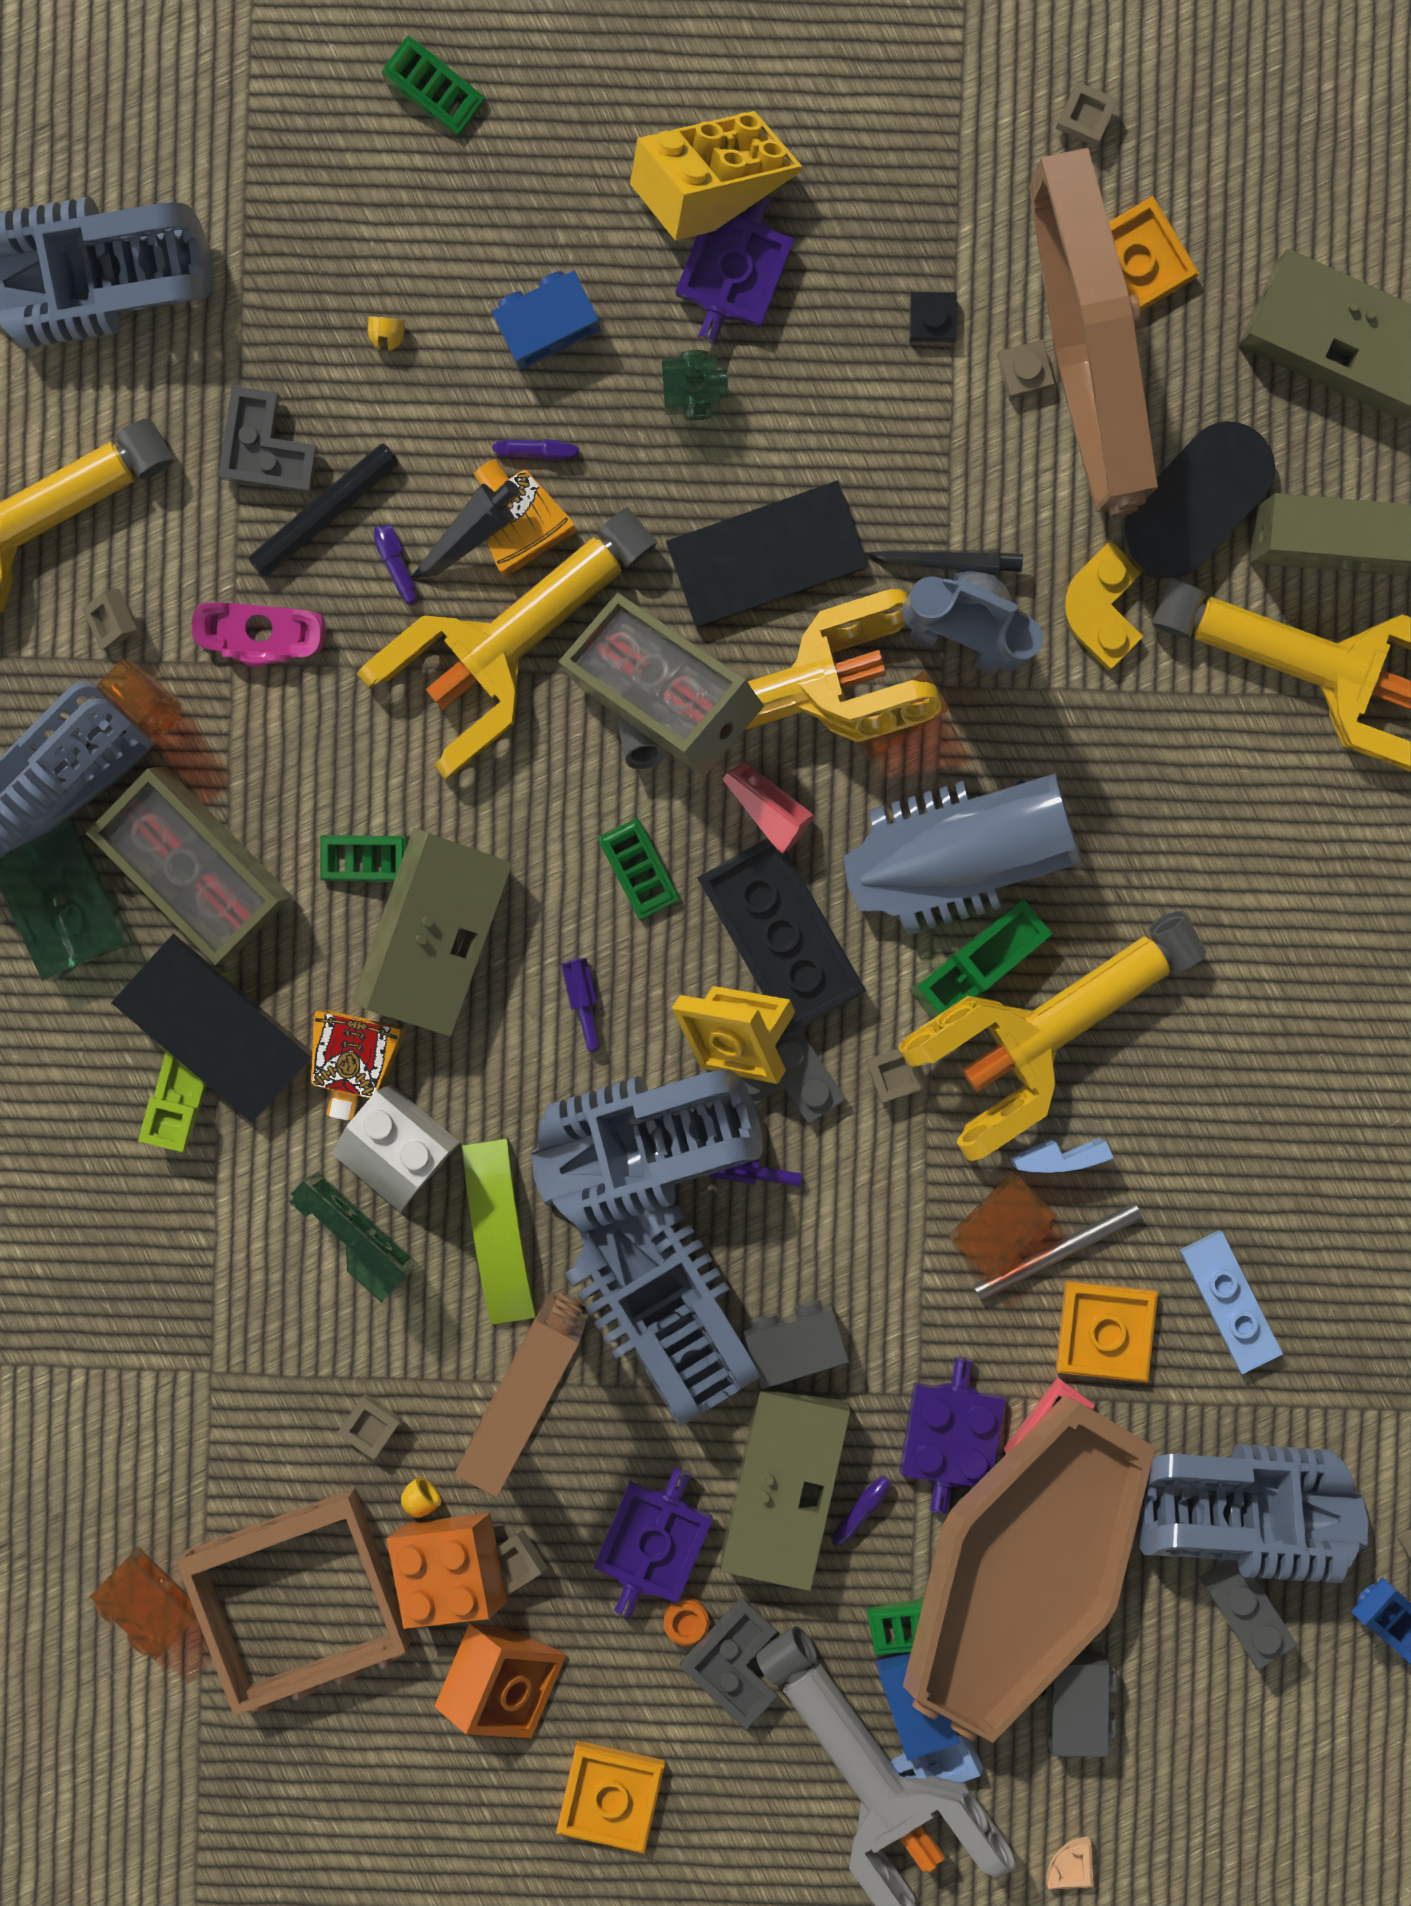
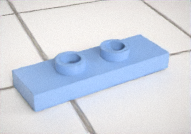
M1218 1230L1180 1249L1179 1252L1238 1371L1244 1374L1283 1355L1223 1232Z

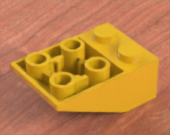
M755 111L637 138L630 185L674 240L677 241L717 230L799 174L802 165Z

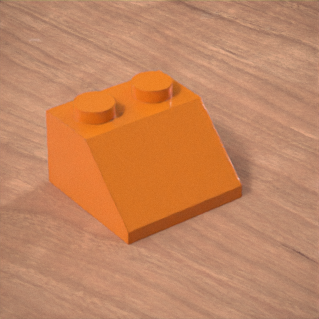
M469 1623L434 1707L466 1735L532 1738L566 1655L560 1650L503 1626Z

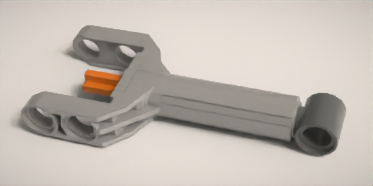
M794 1626L764 1645L756 1654L757 1662L764 1676L776 1686L787 1681L783 1688L784 1693L861 1800L857 1833L853 1839L849 1869L875 1906H916L914 1893L882 1848L900 1839L922 1872L934 1870L937 1864L945 1859V1855L923 1824L934 1817L936 1810L941 1813L982 1872L991 1875L995 1879H999L1015 1869V1859L1009 1845L966 1784L935 1776L910 1779L902 1777L897 1773L822 1665L815 1663L817 1662L815 1647L809 1636L800 1627Z

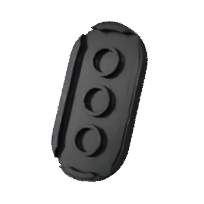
M1218 422L1201 430L1157 477L1158 487L1146 498V503L1137 506L1138 511L1124 516L1122 523V545L1130 563L1146 576L1157 579L1181 578L1194 572L1269 491L1275 475V460L1265 438L1255 429L1239 422Z

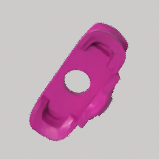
M226 602L200 603L193 612L191 623L192 636L201 647L221 651L222 657H231L245 663V666L253 668H264L266 664L289 662L291 657H307L313 653H319L323 648L326 638L324 617L316 612L296 608ZM254 615H264L272 624V634L265 641H256L247 632V622Z

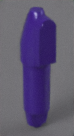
M508 439L496 441L492 445V450L496 452V455L507 458L563 461L579 456V447L559 440Z
M392 525L374 528L376 549L381 556L382 562L385 563L399 595L407 605H417L418 601L414 593L416 586L401 557L403 548Z
M886 1476L878 1477L862 1493L855 1506L836 1527L837 1529L831 1537L834 1546H843L853 1537L871 1513H874L882 1504L891 1484V1481Z

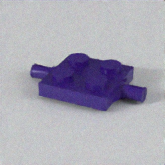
M769 194L762 198L758 209L756 208L759 201L747 208L745 215L739 214L717 230L697 235L675 293L677 297L695 303L707 312L698 334V338L706 341L711 325H713L708 337V343L716 344L724 319L739 320L759 329L762 327L794 244V238L773 231L762 222L769 202L772 199V196Z
M955 1357L951 1383L937 1386L913 1383L899 1473L905 1477L926 1479L934 1484L929 1510L936 1513L940 1511L942 1514L949 1513L952 1487L975 1486L995 1466L1006 1399L1001 1395L978 1392L969 1386L972 1365L974 1363V1360L969 1358Z
M674 1467L665 1491L652 1490L629 1480L594 1562V1569L615 1577L624 1586L619 1601L614 1608L616 1613L622 1615L627 1600L630 1599L625 1609L624 1617L632 1618L641 1593L658 1595L678 1603L712 1523L713 1515L690 1506L682 1499L692 1474L684 1470L679 1485L676 1486L682 1473V1468Z

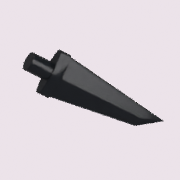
M507 480L494 492L488 485L483 483L474 492L473 497L415 570L411 578L438 576L503 527H507L515 519L508 505L520 494L518 486L514 482Z
M1001 549L886 550L865 552V554L889 564L975 571L990 575H999V571L1022 572L1023 554L1000 553Z

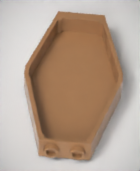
M1088 148L1041 157L1030 182L1029 190L1055 358L1096 513L1109 510L1110 517H1118L1138 511L1137 506L1145 504L1146 498L1158 485L1135 325L1140 324L1139 303L1135 295L1129 296Z
M1064 1395L951 1509L941 1528L903 1687L914 1698L912 1703L914 1708L934 1720L937 1719L939 1713L951 1719L950 1727L972 1741H975L977 1735L994 1743L1108 1625L1118 1606L1156 1447L1080 1402Z

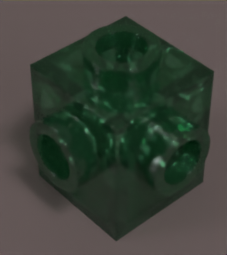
M689 350L681 352L680 358L662 359L665 415L684 414L685 420L695 421L711 418V412H720V398L729 397L727 369L718 370L717 356H708L707 351ZM694 383H698V384H700L701 386L694 388V387H691L690 385H691V384H694Z

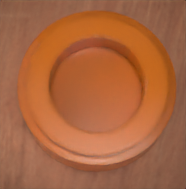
M689 1596L680 1597L678 1603L671 1602L664 1615V1629L667 1636L673 1642L682 1646H691L700 1642L709 1629V1614L705 1605L700 1600Z

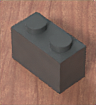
M820 1300L809 1301L794 1307L796 1314L778 1319L777 1313L763 1315L751 1321L752 1327L744 1329L751 1359L760 1376L758 1381L761 1389L849 1363L831 1303L822 1305Z
M1225 1560L1198 1577L1258 1670L1297 1646V1643L1257 1580L1241 1575L1238 1561Z
M1081 1652L1047 1687V1743L1053 1756L1108 1757V1741H1115L1116 1719L1114 1712H1109V1695H1116L1117 1679L1115 1667H1109L1102 1652Z

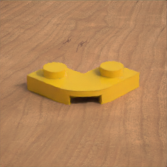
M1111 540L1074 576L1066 589L1064 602L1065 615L1068 622L1066 625L1069 631L1108 671L1144 637L1111 605L1141 574Z

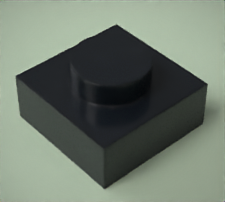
M957 292L910 293L909 342H955Z

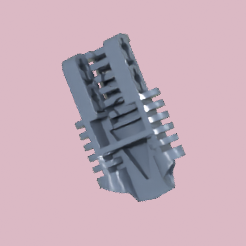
M90 196L81 197L77 201L74 199L62 201V204L58 202L48 203L46 207L36 205L32 206L30 210L25 207L16 209L14 212L11 210L0 212V325L10 337L15 339L17 345L22 349L39 347L41 344L45 346L53 345L56 341L65 343L71 341L72 338L77 341L86 339L87 336L91 338L100 337L103 333L106 335L116 334L120 329L119 313L201 300L210 294L212 288V265L206 235L196 213L187 204L178 202L159 203L99 214L96 203Z
M966 571L954 573L951 579H942L934 576L924 577L916 582L903 604V620L912 629L909 637L910 640L930 648L940 634L976 650L977 653L971 667L991 676L1000 669L1010 671L1020 668L1038 653L1043 643V633L1039 624L1022 612L1019 605L1012 602L1013 599L1004 583L993 575Z
M81 681L70 686L0 757V859L7 852L48 833L122 779L156 744L155 740L122 707L94 683ZM81 695L87 699L95 695L93 699L87 700L81 706L76 702L77 698ZM65 710L70 716L68 719L60 716ZM50 728L55 732L47 739L44 733ZM88 742L92 744L89 748L85 746Z
M1056 773L974 799L970 798L969 791L963 780L955 784L960 801L957 804L954 802L949 786L940 787L939 790L944 807L941 809L938 807L933 791H927L923 794L928 812L923 814L917 796L914 795L908 797L912 818H907L904 806L900 800L892 802L895 823L891 822L885 805L870 809L872 822L870 834H868L861 846L843 856L847 886L859 910L884 911L889 915L895 916L902 922L906 934L910 936L923 931L919 915L920 911H923L929 929H934L938 927L935 911L937 906H939L944 923L946 925L954 923L950 902L955 901L959 916L964 920L970 918L967 897L971 896L977 915L986 913L983 892H987L993 910H998L1002 908L998 888L1083 863L1077 840H1075Z
M716 1070L649 1091L643 1079L636 1076L628 1079L627 1083L625 1081L614 1083L612 1088L604 1086L599 1088L597 1092L592 1090L583 1093L582 1097L576 1095L568 1098L567 1101L561 1100L547 1105L546 1114H544L538 1133L539 1147L532 1151L531 1156L534 1181L545 1205H555L566 1218L574 1222L579 1231L585 1232L599 1227V1224L603 1226L614 1222V1219L621 1221L629 1218V1215L634 1217L641 1215L645 1210L648 1212L657 1210L660 1205L663 1207L671 1206L675 1203L674 1185L755 1161L761 1157L763 1145L759 1118L746 1085L735 1072L731 1070Z
M677 1205L673 1208L659 1207V1209L651 1212L645 1210L643 1214L635 1217L629 1215V1218L617 1221L614 1219V1222L605 1226L599 1224V1227L585 1232L580 1231L584 1246L574 1264L575 1267L566 1272L565 1275L572 1287L590 1278L592 1284L577 1293L579 1299L584 1301L599 1293L601 1298L586 1308L588 1314L591 1316L607 1307L610 1312L594 1323L598 1330L605 1328L615 1321L619 1326L603 1337L606 1344L608 1345L622 1336H625L627 1340L626 1343L612 1351L615 1359H618L628 1352L634 1351L680 1428L759 1379L760 1376L753 1361L715 1300L730 1290V1288L724 1282L709 1291L706 1285L721 1276L719 1270L715 1268L700 1276L698 1270L712 1262L711 1257L707 1253L692 1262L689 1256L704 1247L700 1239L684 1248L681 1244L682 1241L695 1233L694 1229L689 1225L676 1233L672 1230L673 1227L686 1219L680 1206Z
M1238 1443L1233 1448L1231 1458L1185 1454H1166L1154 1457L1135 1537L1139 1549L1147 1556L1238 1561L1241 1575L1247 1578L1258 1576L1262 1579L1274 1577L1278 1580L1290 1578L1294 1581L1306 1579L1310 1582L1322 1580L1326 1583H1342L1346 1577L1347 1568H1350L1357 1553L1363 1552L1367 1548L1369 1520L1363 1496L1354 1489V1481L1350 1471L1333 1450L1315 1449L1313 1451L1311 1448H1299L1297 1450L1295 1447L1281 1448L1280 1446H1268L1266 1448L1264 1445L1255 1444L1250 1446Z

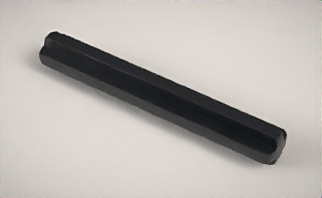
M384 443L379 444L250 554L248 559L251 565L260 575L268 577L397 467L399 461L395 454Z

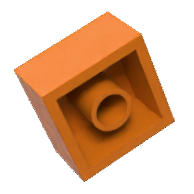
M491 1513L406 1523L387 1538L403 1629L490 1619L507 1603Z

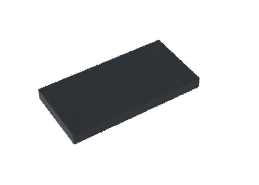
M838 480L666 541L696 629L868 568Z
M768 838L697 877L762 994L791 1000L795 1014L784 1030L787 1037L867 992L788 852L786 851L782 854Z
M174 933L111 1002L112 1005L251 1122L261 1114L312 1058V1051Z

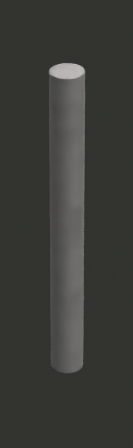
M1134 1202L974 1284L973 1287L980 1300L983 1301L1143 1219V1216Z

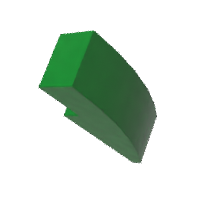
M1021 899L928 973L909 991L931 1018L934 1019L966 996L976 997L986 991L1050 937L1052 932L1025 899Z

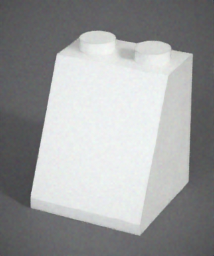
M390 1084L377 1090L349 1122L331 1154L401 1212L460 1142Z

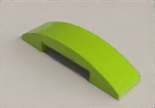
M220 972L229 981L231 980L230 974ZM167 1050L154 1097L149 1098L138 1142L184 1153L192 1134L207 1084Z
M508 1138L463 1145V1161L471 1224L490 1324L494 1325L536 1318L530 1274L527 1272L514 1192L513 1184L515 1181Z

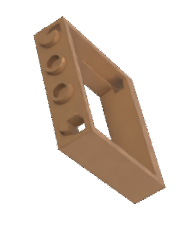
M561 1291L558 1296L551 1292L548 1293L478 1424L454 1473L455 1476L495 1497L499 1495L580 1343L589 1315L588 1312L582 1309L584 1303L574 1296L570 1297Z
M355 1488L187 1549L176 1561L233 1716L249 1711V1714L258 1711L260 1714L275 1706V1701L290 1695L292 1700L305 1698L318 1690L317 1685L334 1680L336 1685L346 1683L361 1674V1669L377 1664L378 1669L389 1667L391 1662L403 1658L402 1654L406 1653L411 1642L408 1629H403L397 1599ZM346 1519L389 1634L250 1685L208 1569Z

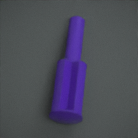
M587 958L571 959L560 964L571 1010L578 1008L587 1050L589 1052L597 1051L600 1049V1043L591 1005L597 1004L588 961Z
M759 1160L708 1175L709 1178L755 1185L758 1179L797 1187L801 1185L803 1177L801 1173L759 1166Z

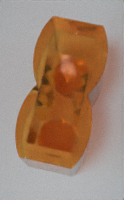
M131 658L122 659L97 685V691L119 710L137 729L144 730L148 735L158 732L161 735L167 733L181 717L178 713L181 703L141 664H136Z

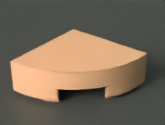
M1089 1836L1074 1839L1056 1852L1047 1870L1046 1885L1048 1890L1093 1887L1092 1848Z

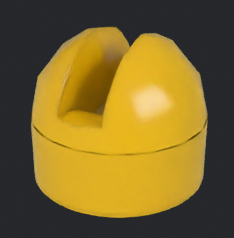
M368 317V338L375 348L381 349L383 338H388L389 351L394 350L401 344L404 336L405 320Z
M418 1476L404 1488L401 1496V1505L404 1511L411 1517L421 1518L441 1505V1498L430 1481L422 1476Z

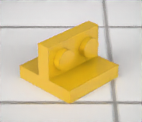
M712 986L705 999L684 995L678 997L671 1009L701 1069L711 1071L731 1070L740 1077L775 1084L779 1083L786 1069L775 1045L795 1014L791 1000Z

